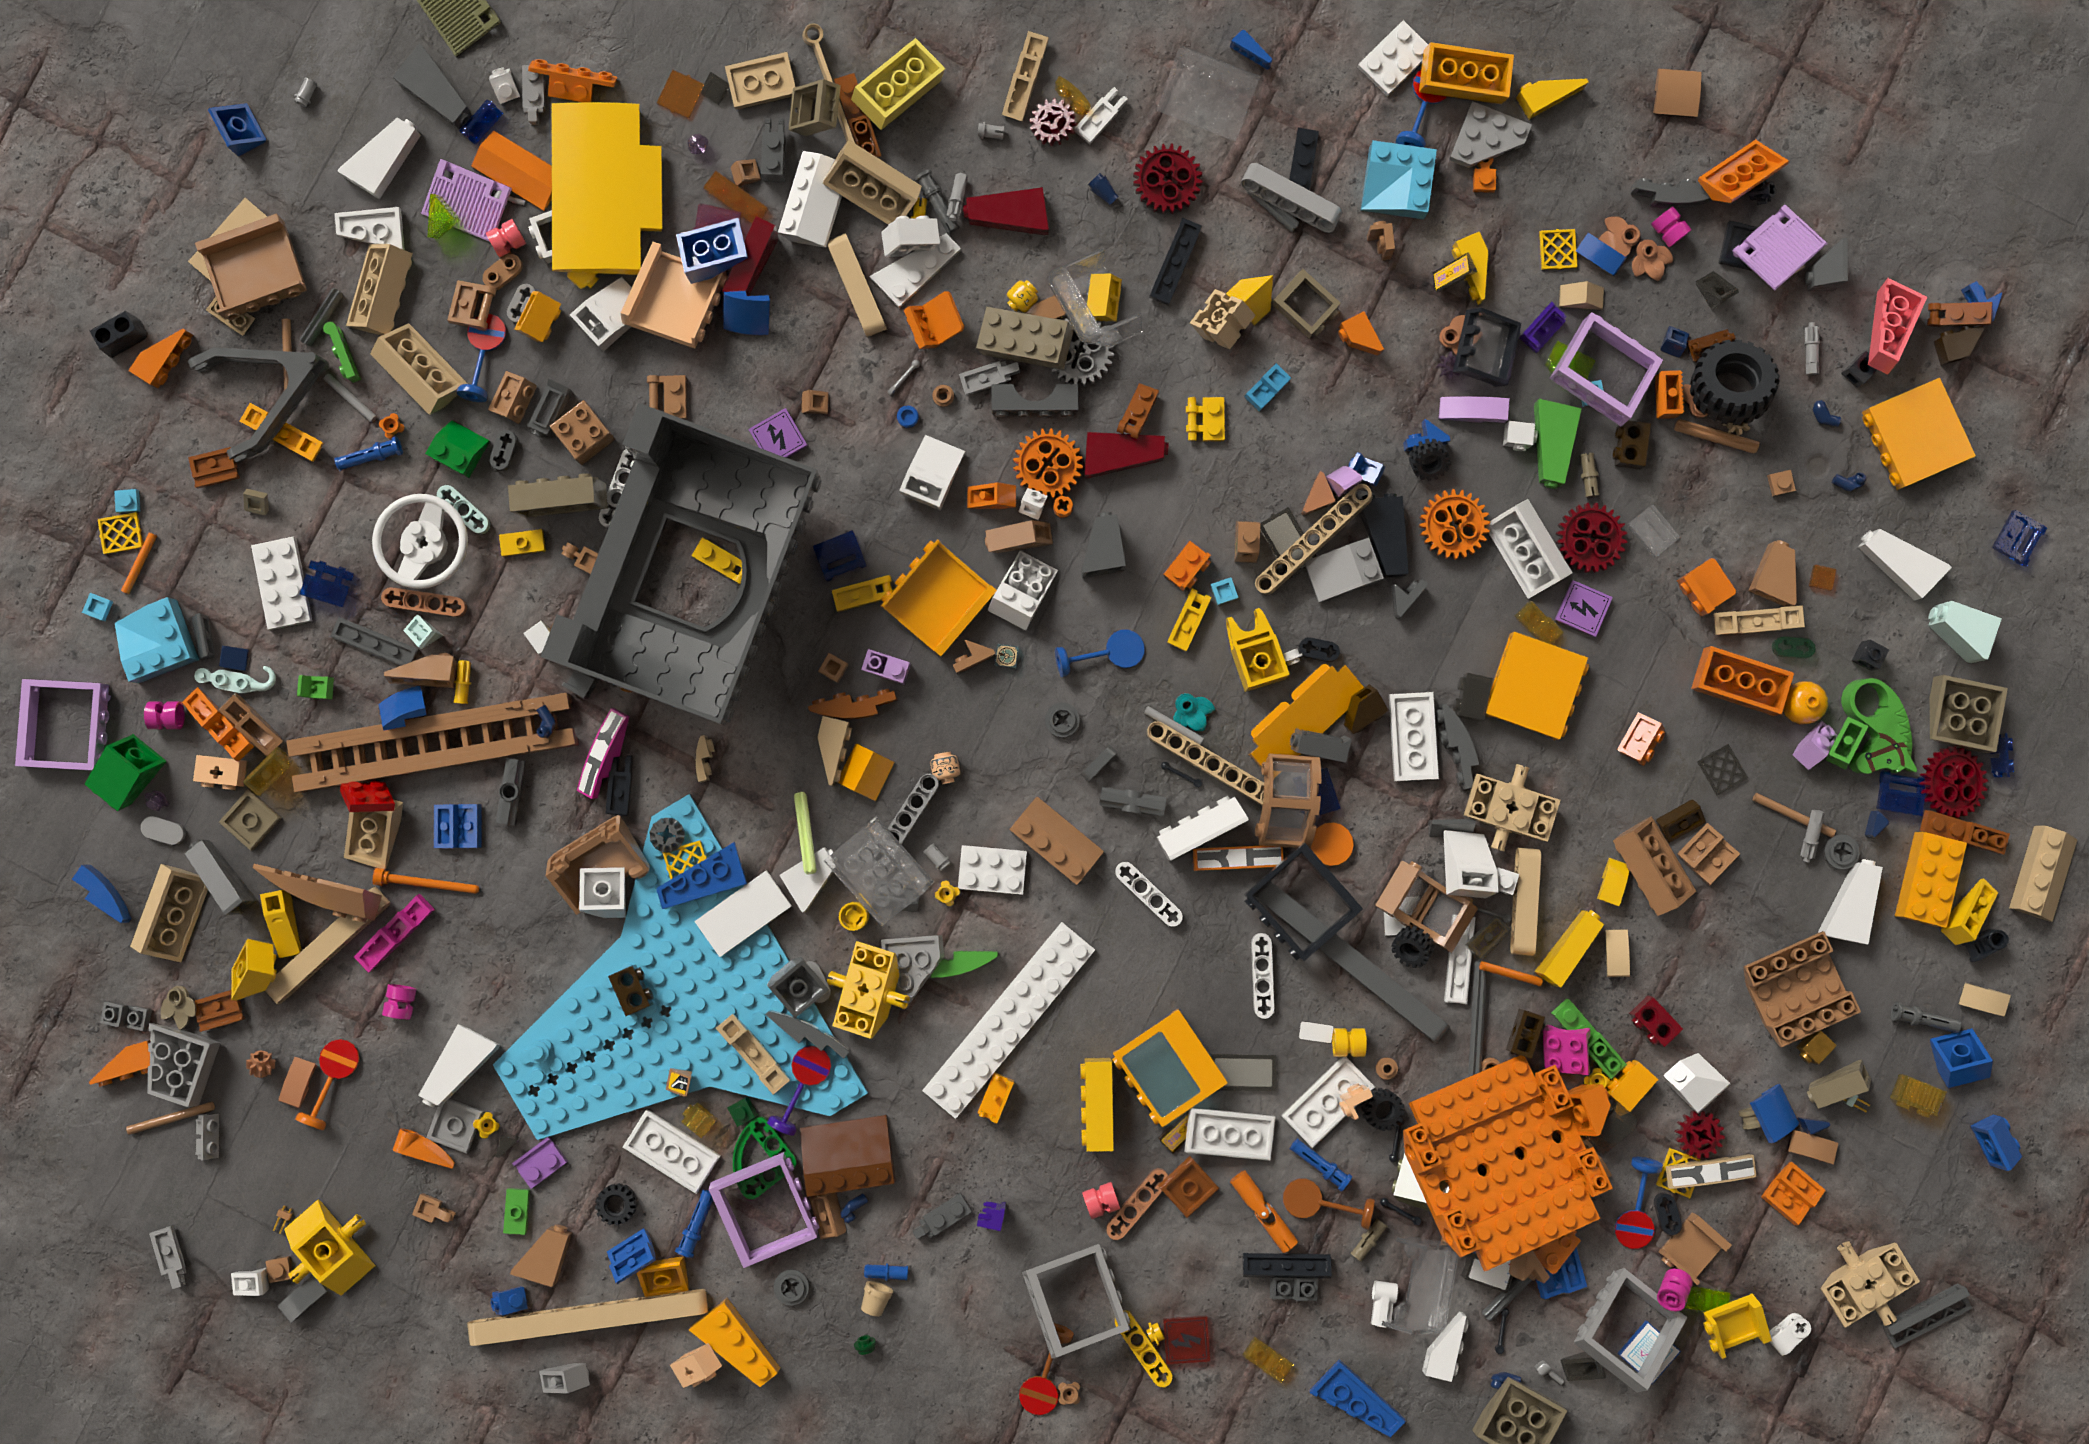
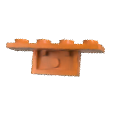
M542 59L531 61L528 67L529 72L549 75L548 96L582 103L592 102L594 84L614 87L617 82V76H612L610 72H591L590 69L584 67L575 69L563 63L554 65Z

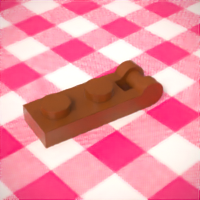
M1993 302L1929 303L1928 311H1930V318L1927 319V326L1992 325ZM1946 311L1945 318H1939V312Z
M1139 383L1122 420L1119 422L1117 432L1122 434L1125 432L1131 434V437L1138 439L1158 398L1159 390Z

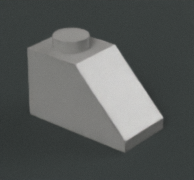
M572 1363L539 1371L543 1393H570L590 1385L589 1371L586 1368V1363Z

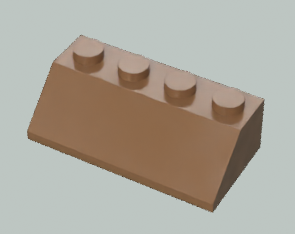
M1039 797L1033 800L1009 829L1076 885H1078L1104 852Z
M1652 816L1621 833L1613 840L1616 850L1623 857L1628 870L1632 872L1638 882V887L1645 894L1650 907L1657 916L1678 908L1696 892Z

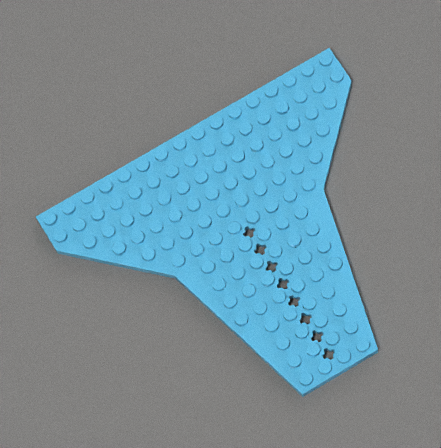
M691 794L686 795L651 817L642 852L650 865V869L644 877L636 878L621 937L493 1064L537 1140L681 1096L666 1090L670 1068L692 1072L688 1093L707 1087H714L789 1106L800 1083L792 1073L791 1064L793 1057L803 1047L815 1045L806 1037L798 1043L765 1015L769 1010H774L793 1016L767 986L770 978L790 961L769 925L766 924L726 954L719 957L694 922L744 885L666 909L661 907L656 888L671 879L666 869L667 866L663 852L655 849L650 842L649 832L655 822L661 818H673L680 822L685 832V838L681 846L701 840L707 858L722 850ZM668 828L665 832L658 833V835L664 837L665 844L668 838L676 837V835L669 833ZM695 845L686 847L685 849L692 851ZM697 846L694 853L701 857V849ZM680 849L670 853L677 856ZM682 851L679 858L686 861L690 854ZM667 856L669 865H672L675 858ZM692 856L689 863L696 865L699 859ZM677 860L674 867L681 870L684 863ZM687 865L684 872L690 869L691 867ZM672 870L673 878L679 875L678 872ZM636 964L637 968L641 967L644 972L645 979L643 981L646 988L649 987L653 993V1005L625 1017L608 976ZM626 973L623 978L624 983L631 985L633 983V976ZM637 993L632 997L635 1005L642 1003V997ZM815 1003L796 1017L815 1025L834 1037ZM663 1005L671 1007L672 1010L669 1012V1017L666 1015L662 1016ZM731 1014H734L752 1032L789 1077L790 1081L774 1095L761 1082L759 1076L737 1050L717 1031L716 1027ZM646 1016L647 1019L652 1018L651 1028L643 1027V1017ZM625 1028L628 1030L633 1029L634 1033L631 1040L628 1037L624 1038ZM607 1039L615 1042L613 1051L605 1049L604 1046ZM541 1041L547 1045L549 1055L544 1062L536 1064L527 1058L526 1051L531 1043ZM827 1045L823 1050L830 1058L831 1068L829 1075L819 1084H805L794 1107L831 1116L866 1095L868 1091L847 1056L843 1059ZM587 1051L596 1053L594 1057L595 1062L592 1063L591 1060H586ZM569 1062L577 1064L578 1067L575 1069V1074L567 1071ZM550 1073L553 1076L558 1075L557 1085L548 1082ZM531 1085L540 1088L537 1097L529 1093Z

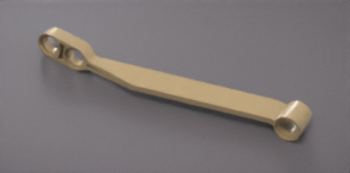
M809 24L803 31V41L807 45L813 46L823 78L833 82L819 45L823 37V30L818 24ZM815 30L818 33V39H809L807 31ZM839 101L837 116L845 139L855 143Z

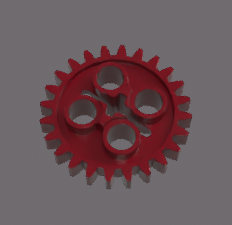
M1164 143L1161 150L1153 146V153L1146 150L1147 158L1140 156L1139 161L1141 164L1135 165V169L1139 171L1133 173V177L1137 179L1133 181V186L1138 187L1135 193L1142 194L1140 202L1147 200V208L1154 205V212L1158 208H1162V214L1165 213L1166 209H1169L1170 213L1173 214L1176 207L1181 212L1183 204L1189 207V200L1195 202L1196 196L1193 193H1200V189L1197 186L1202 185V180L1197 178L1202 177V172L1196 171L1200 168V163L1193 164L1196 157L1192 156L1189 158V150L1182 153V146H1179L1177 150H1174L1172 143L1169 149H1166ZM1167 160L1171 163V166L1164 168L1160 165V162ZM1184 173L1188 176V179L1184 181L1179 180L1177 175ZM1154 177L1158 180V183L1151 185L1147 182V179ZM1164 177H1172L1171 180L1164 181ZM1172 190L1175 192V196L1167 197L1164 192Z
M1589 502L1584 504V509L1581 505L1576 506V512L1573 509L1569 510L1570 517L1564 515L1562 519L1565 523L1558 524L1562 531H1558L1555 534L1561 537L1560 540L1556 541V544H1562V548L1559 551L1566 553L1563 558L1570 559L1569 566L1576 563V570L1578 571L1584 567L1585 573H1588L1591 567L1593 572L1596 573L1599 571V566L1603 571L1607 569V564L1613 566L1615 564L1613 559L1619 560L1621 558L1617 552L1622 553L1625 551L1621 545L1627 543V540L1622 539V536L1626 535L1627 532L1620 529L1625 523L1618 524L1617 522L1620 519V515L1613 517L1614 510L1606 512V505L1598 509V503H1594L1591 508ZM1578 521H1583L1586 524L1585 531L1578 528ZM1601 523L1607 526V534L1600 532L1599 525ZM1592 533L1593 538H1609L1610 542L1601 539H1596L1591 542L1590 538H1576L1573 537V534L1580 536H1588ZM1576 542H1580L1583 544V552H1578L1576 550ZM1597 545H1602L1605 548L1604 555H1600L1597 552Z
M1956 747L1941 748L1940 752H1933V758H1927L1930 765L1922 766L1926 773L1920 774V776L1925 778V781L1920 782V785L1925 786L1921 794L1928 795L1924 801L1932 802L1929 807L1930 809H1936L1937 813L1950 817L1967 816L1968 812H1975L1974 807L1981 806L1978 799H1985L1981 792L1988 790L1983 786V783L1988 782V780L1983 779L1982 775L1987 772L1980 770L1983 763H1976L1978 756H1971L1972 751H1964V748Z

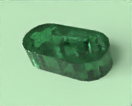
M1779 637L1772 642L1771 646L1776 656L1799 659L1813 656L1816 650L1814 642L1810 639L1796 637ZM1784 641V645L1791 646V649H1785L1782 652V649L1778 648V644ZM1805 643V647L1809 648V651L1804 653L1803 650H1797L1796 646H1803Z

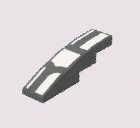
M769 1010L765 1014L798 1043L806 1037L819 1050L822 1051L828 1045L843 1059L851 1051L835 1037L813 1024L774 1010Z

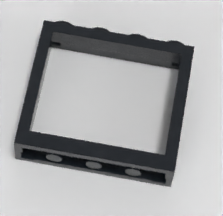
M1306 843L1300 844L1244 894L1247 898L1244 902L1252 911L1258 910L1261 914L1259 919L1267 928L1270 925L1276 931L1273 935L1281 944L1287 943L1291 948L1288 952L1296 961L1299 958L1302 961L1307 960L1363 910L1360 904ZM1300 854L1350 909L1303 951L1254 896Z

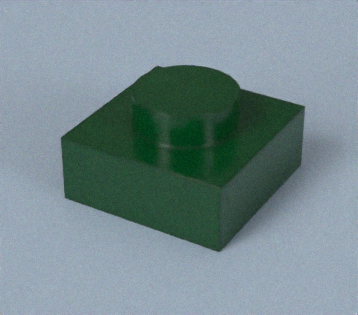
M748 1096L727 1107L737 1127L758 1116Z

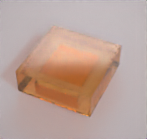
M1813 565L1809 587L1831 591L1833 589L1836 569Z

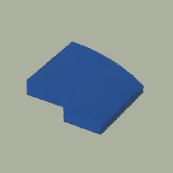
M746 291L724 292L723 328L742 334L768 335L769 295L747 296Z
M421 686L397 692L379 704L383 731L406 727L404 719L426 715Z
M482 804L434 805V848H482Z
M1780 1084L1761 1093V1097L1750 1102L1769 1143H1775L1799 1125Z
M644 1228L607 1251L611 1262L609 1267L616 1284L623 1282L656 1261L651 1238L648 1231Z
M1577 1248L1574 1249L1555 1274L1544 1268L1550 1276L1545 1283L1536 1280L1542 1299H1547L1561 1293H1571L1587 1287Z

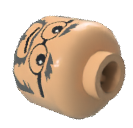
M951 752L935 754L934 759L930 761L932 775L938 781L941 780L942 784L955 782L954 778L960 775L958 758L956 755H951Z

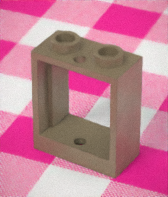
M822 79L793 88L788 130L808 136L836 128L841 85ZM816 98L814 120H811L812 101Z
M1302 269L1273 300L1272 306L1310 339L1313 335L1317 337L1324 330L1325 326L1323 324L1328 319L1332 321L1340 312L1338 308L1341 303ZM1304 282L1331 305L1312 327L1285 303Z

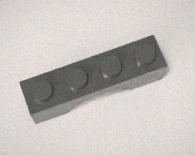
M992 384V414H996V417L1001 418L1009 417V414H1018V417H1030L1031 414H1039V417H1052V414H1061V417H1073L1074 414H1078V384H1056L1053 392L1041 401H1029L1022 398L1015 390L1013 384Z

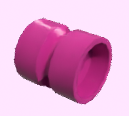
M1674 207L1668 209L1651 223V226L1658 234H1663L1662 239L1669 248L1692 230L1685 221L1679 220L1681 215Z
M161 701L147 702L144 710V721L147 729H163L164 727L166 729H181L185 721V710L182 702L167 701L165 704Z
M388 984L386 991L388 1001L384 1002L382 1015L397 1019H411L413 1007L410 1003L415 1000L417 989L405 985Z
M1669 1269L1664 1275L1657 1294L1659 1304L1669 1311H1681L1685 1307L1693 1285L1691 1276L1681 1269Z

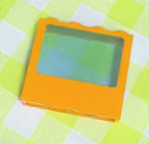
M1176 1009L1168 1017L1119 1050L1113 1052L1115 1056L1112 1059L1119 1070L1123 1068L1127 1074L1124 1077L1131 1088L1135 1086L1140 1093L1137 1095V1098L1143 1107L1148 1105L1152 1111L1149 1116L1155 1125L1160 1123L1162 1127L1228 1083L1179 1009Z

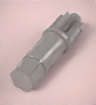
M963 173L955 175L946 215L950 216V221H955L956 218L959 219L963 206V198L968 180L967 175Z
M1811 322L1809 327H1805L1806 375L1819 374V327L1815 326V322Z
M1815 809L1811 811L1800 854L1804 857L1803 861L1810 862V859H1815L1825 815L1823 811Z

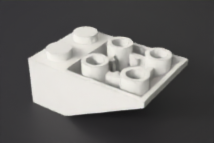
M622 277L585 300L570 314L574 321L603 352L631 327L622 324L621 320L622 308L632 289Z
M925 435L899 490L900 494L941 511L965 451Z
M1019 551L995 592L988 611L1026 630L1058 570Z
M1445 830L1446 895L1487 898L1498 893L1497 869L1485 835Z

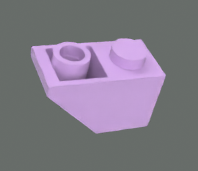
M868 649L861 670L904 685L911 664L910 662Z
M1820 721L1798 744L1793 756L1809 770L1827 757L1838 735L1831 726Z

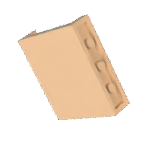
M652 242L622 308V324L695 349L698 342H702L704 338L706 323L710 324L712 320L713 307L718 306L721 298L720 291L724 288L729 276H726V271L712 279L691 284L684 273L681 258L663 252L661 244Z

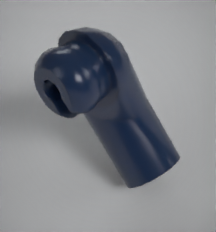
M543 705L536 710L542 719L540 728L537 729V735L540 738H548L553 733L556 721L548 707Z
M1500 1372L1492 1375L1491 1387L1499 1389L1507 1377L1521 1382V1377L1507 1372Z

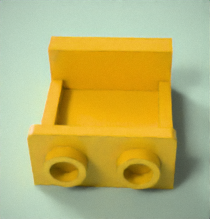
M1753 1294L1704 1312L1706 1322L1703 1325L1707 1334L1711 1337V1340H1708L1712 1351L1714 1353L1717 1352L1722 1359L1726 1358L1725 1349L1759 1337L1763 1344L1772 1341L1763 1307Z

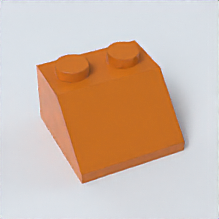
M1582 1084L1568 1090L1574 1106L1567 1109L1580 1136L1600 1135L1611 1106L1608 1091L1604 1088L1603 1084Z

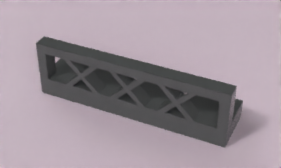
M1957 1283L1895 1315L1897 1320L1895 1322L1890 1320L1892 1324L1887 1326L1883 1322L1880 1324L1892 1347L1897 1348L1972 1309L1967 1299L1970 1294L1966 1287ZM1960 1300L1963 1303V1306L1957 1309L1950 1308L1951 1305ZM1943 1310L1940 1318H1930L1931 1315ZM1924 1320L1921 1328H1911L1912 1325ZM1904 1330L1903 1337L1895 1340L1893 1335Z

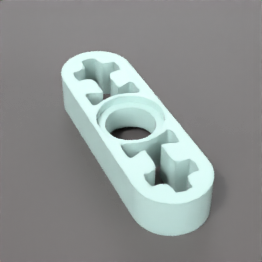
M449 485L441 486L438 489L437 497L441 499L445 498V491L451 492L450 495L457 501L455 503L449 499H445V501L453 505L457 511L462 504L469 506L468 514L461 516L468 528L477 534L488 532L490 520L462 494ZM472 516L479 521L484 520L482 522L484 525L482 529L480 527L475 528L477 524L470 519Z

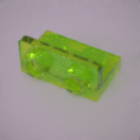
M1560 341L1555 343L1544 364L1549 367L1548 370L1552 373L1568 347ZM1577 351L1568 368L1587 380L1596 360Z

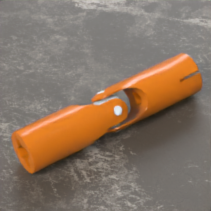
M1244 1170L1230 1180V1183L1247 1206L1255 1211L1256 1218L1280 1250L1286 1253L1292 1249L1299 1241L1272 1205L1265 1202L1263 1193L1248 1173ZM1272 1212L1275 1216L1274 1222H1265L1263 1219L1268 1218Z

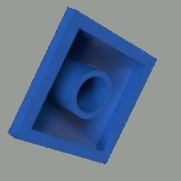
M247 103L208 109L227 147L237 156L266 142V138Z

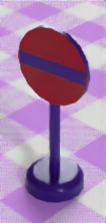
M816 1046L803 1047L794 1055L791 1064L792 1073L800 1083L783 1118L773 1115L767 1121L769 1126L787 1135L794 1136L797 1131L796 1126L788 1121L804 1085L819 1084L826 1079L830 1072L831 1063L829 1056L824 1050L821 1051Z

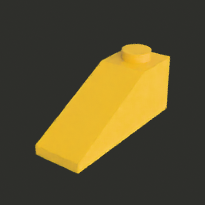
M1587 79L1538 81L1534 84L1529 82L1520 88V93L1516 99L1528 120L1582 91L1589 82Z
M1984 878L1980 879L1952 910L1947 928H1942L1941 932L1955 945L1976 940L1998 892Z

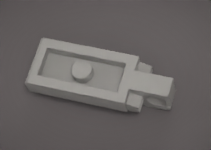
M522 65L524 113H528L530 125H539V113H544V109H546L545 74L529 72V65Z
M998 361L961 373L959 376L967 396L992 388V384H1005L1011 381L1010 376L1020 373L1017 362L1006 365L1005 361Z
M174 1225L151 1232L149 1235L161 1276L164 1275L166 1280L170 1279L172 1289L186 1285L183 1275L186 1273V1266Z

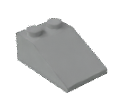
M1369 538L1312 558L1305 563L1318 603L1377 583L1383 579Z

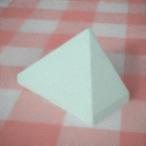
M418 614L403 630L420 649L444 636Z

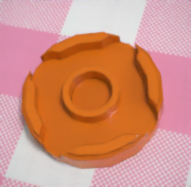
M1334 822L1325 823L1316 828L1310 849L1323 864L1329 866L1339 865L1345 862L1351 855L1354 846L1353 837L1343 825Z

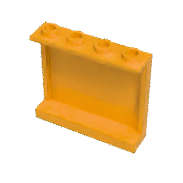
M1940 378L1872 406L1862 412L1863 422L1866 427H1869L1872 434V442L1878 447L1881 454V462L1887 467L1890 473V482L1897 490L1976 456Z
M937 539L935 542L930 540L923 548V551L926 553L920 559L916 557L909 565L911 570L907 575L903 573L895 581L897 587L892 592L888 590L880 600L883 603L880 606L937 655L942 656L997 590L985 582Z
M1517 632L1510 633L1482 715L1495 717L1549 736L1555 741L1560 740L1561 737L1565 736L1568 725H1566L1568 716L1571 717L1574 712L1575 705L1573 701L1575 696L1578 697L1581 691L1582 684H1579L1581 677L1585 676L1588 671V657Z

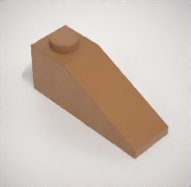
M439 653V655H429L388 670L384 673V677L391 684L454 688L458 663L452 655Z

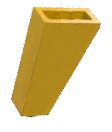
M1582 910L1534 972L1550 985L1561 988L1604 924L1599 921L1601 917L1592 910L1589 912Z

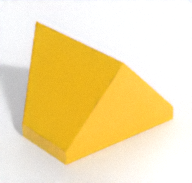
M1273 275L1241 279L1226 293L1229 298L1233 296L1243 300L1255 314L1251 321L1254 326L1270 312Z

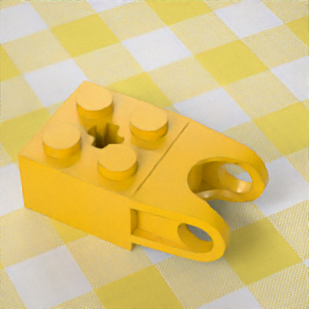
M1260 608L1254 611L1255 629L1252 631H1243L1232 617L1226 618L1231 653L1245 692L1285 680L1290 675L1276 634H1274L1265 614ZM1257 659L1259 662H1264L1262 667L1256 664Z

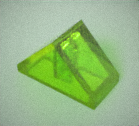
M430 194L427 237L440 239L461 219L442 196Z

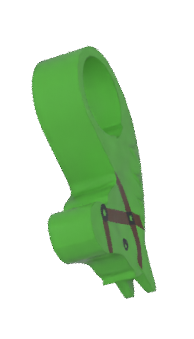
M1874 678L1858 679L1849 683L1842 693V708L1848 717L1867 725L1866 731L1871 736L1863 746V751L1854 753L1849 763L1850 769L1853 772L1869 774L1882 768L1890 770L1892 773H1898L1903 769L1908 772H1917V768L1911 759L1912 735L1908 716L1896 693L1884 682ZM1864 684L1872 686L1879 697L1878 707L1880 708H1877L1874 712L1875 715L1869 717L1862 715L1855 706V694Z

